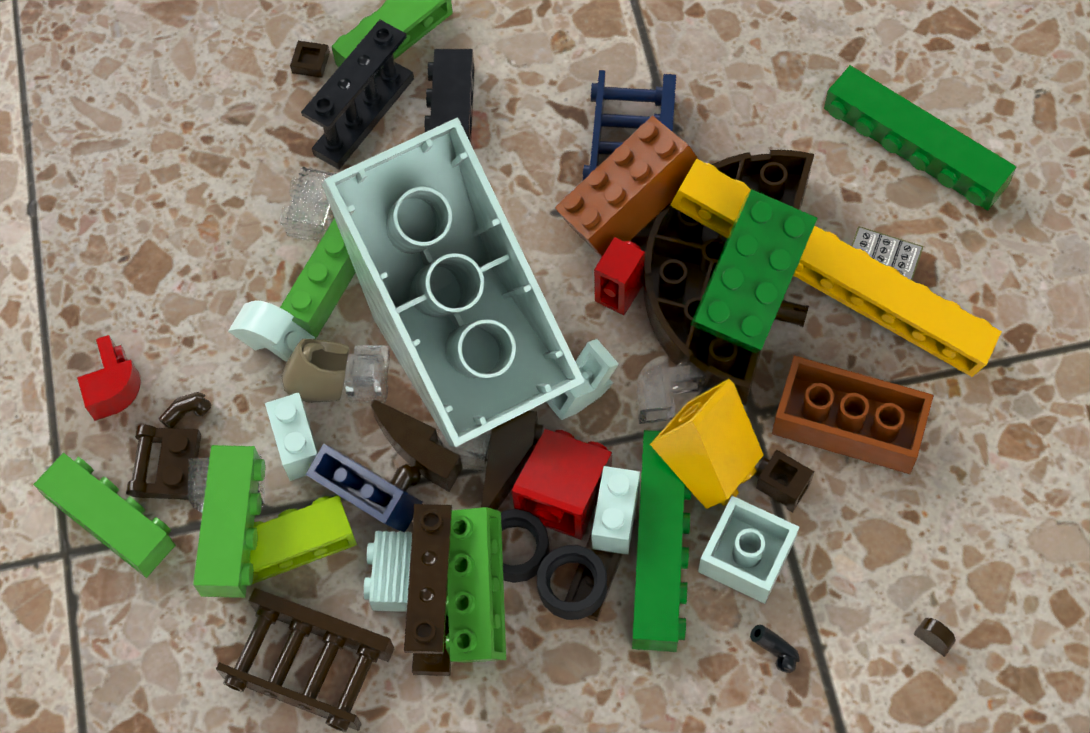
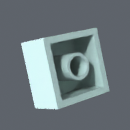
M731 496L703 552L698 572L765 604L795 542L799 526Z

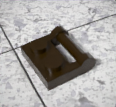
M138 425L135 436L138 440L133 476L132 480L127 484L126 494L136 498L192 500L201 441L199 429L156 428L151 425ZM152 443H161L155 483H146Z

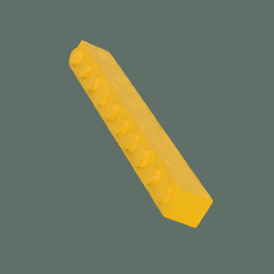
M696 159L670 206L728 238L744 199L751 189L744 182L734 180L723 174L714 165ZM814 226L793 275L971 377L987 365L1002 332L993 327L987 320L975 317L961 309L957 303L945 300L931 292L927 286L915 283L901 275L897 269L885 266L871 258L867 252L841 241L837 235L824 231L817 226Z

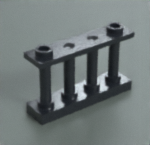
M379 19L301 111L302 116L323 127L324 134L312 147L314 156L340 170L414 80L413 72L396 63L393 53L407 38L406 33Z

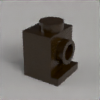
M776 450L770 460L764 458L759 464L757 472L754 474L758 478L756 489L787 506V510L793 513L809 488L815 471ZM782 479L786 482L787 485L785 486L776 480Z

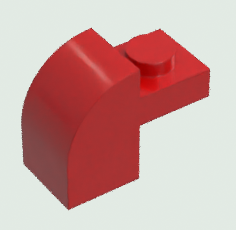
M110 335L96 339L104 368L77 377L85 408L94 421L117 414L126 409L135 400L140 389L141 379L138 370L131 359L127 360L122 345L116 346Z

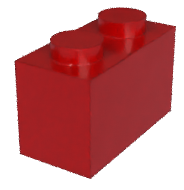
M614 237L594 269L595 302L621 315L626 314L643 286L645 251L641 250L637 244Z

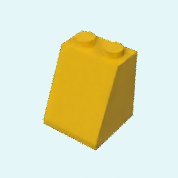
M730 379L688 401L650 444L706 509L719 503L725 506L728 504L731 496L736 497L739 494L737 487L748 481L757 472L755 465L764 456L736 387Z

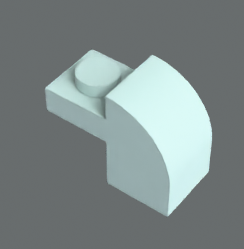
M264 301L245 303L228 330L229 333L253 350L267 348L285 362L288 361L295 347L302 339H315L314 336L292 321L293 315Z
M598 339L587 342L575 361L585 382L546 401L561 420L582 411L600 398L613 384L609 378L619 363Z

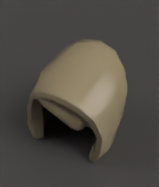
M302 339L286 362L281 375L284 391L289 395L299 392L302 401L308 403L340 400L345 380L349 346L318 339Z

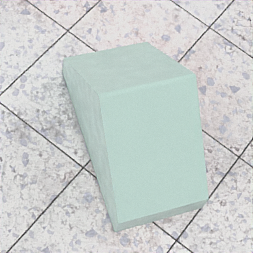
M458 117L324 179L322 183L323 189L373 319L449 446L457 447L585 382Z

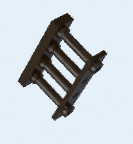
M414 504L404 652L413 653V675H451L450 655L446 649V636L449 633V617L446 614V603L448 595L452 505Z
M254 588L248 601L256 612L257 620L235 667L218 663L216 670L224 679L223 684L239 692H244L245 688L326 718L325 723L336 730L346 732L349 727L359 731L362 724L357 715L351 713V710L372 662L376 663L378 658L389 662L394 651L391 639ZM278 620L289 624L288 628L291 632L269 680L266 681L248 673L270 625L275 624ZM310 633L323 637L322 641L325 644L304 691L300 694L282 687L304 637H309ZM344 646L357 650L356 654L359 657L338 705L334 707L316 699L338 649L342 650Z

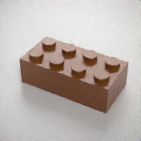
M652 115L569 193L555 209L569 226L602 257L614 237L622 241H630L673 201L698 157L685 141Z
M794 355L776 413L772 434L911 474L918 458L934 395Z

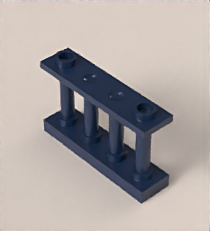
M599 70L598 83H592L591 102H596L591 160L590 165H584L583 180L598 167L599 154L611 155L616 148L624 143L601 141L602 127L638 129L650 118V116L603 114L604 100L655 103V106H661V114L654 113V117L673 131L676 90L675 74H664L663 87L656 86V90L605 87V70Z

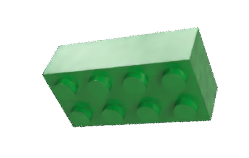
M751 189L744 199L691 326L751 352L757 353L761 351L818 218Z

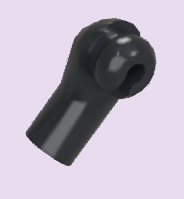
M756 625L750 633L751 640L778 657L775 663L778 670L786 673L795 671L796 662L800 661L798 651L764 625Z

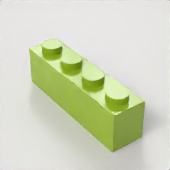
M339 495L320 497L313 501L312 505L299 510H285L278 515V518L267 522H254V528H257L258 542L256 550H251L249 563H252L254 568L252 584L357 545Z

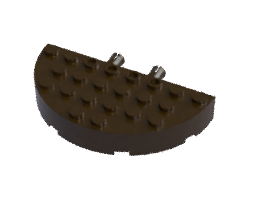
M770 150V154L751 155L748 152L728 157L712 165L730 178L744 182L750 189L801 210L814 154L794 150ZM668 204L657 215L649 233L645 250L644 301L653 332L670 359L702 387L713 388L730 379L736 387L742 404L746 406L761 351L757 353L751 352L691 326L728 238ZM783 300L775 320L804 327L809 306Z

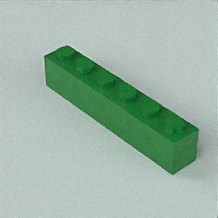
M851 65L827 91L824 109L832 117L846 122L861 135L875 140L888 152L896 153L910 162L914 168L928 173L943 186L952 188L965 196L974 205L981 206L989 211L1012 180L1017 166Z
M644 430L632 649L677 652L678 640L685 641L686 618H679L680 604H687L688 582H681V569H688L689 547H682V535L690 533V513L684 512V500H691V491L650 445L661 431Z

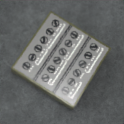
M860 226L857 228L851 245L856 249L867 252L871 258L885 266L897 269L901 275L910 280H913L924 247Z

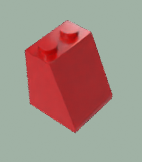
M545 429L512 488L514 509L532 513L541 520L546 528L582 540L597 504L603 466L612 467V452L608 451L607 447L598 442L590 441L585 443L577 440L566 431L555 430L554 432Z

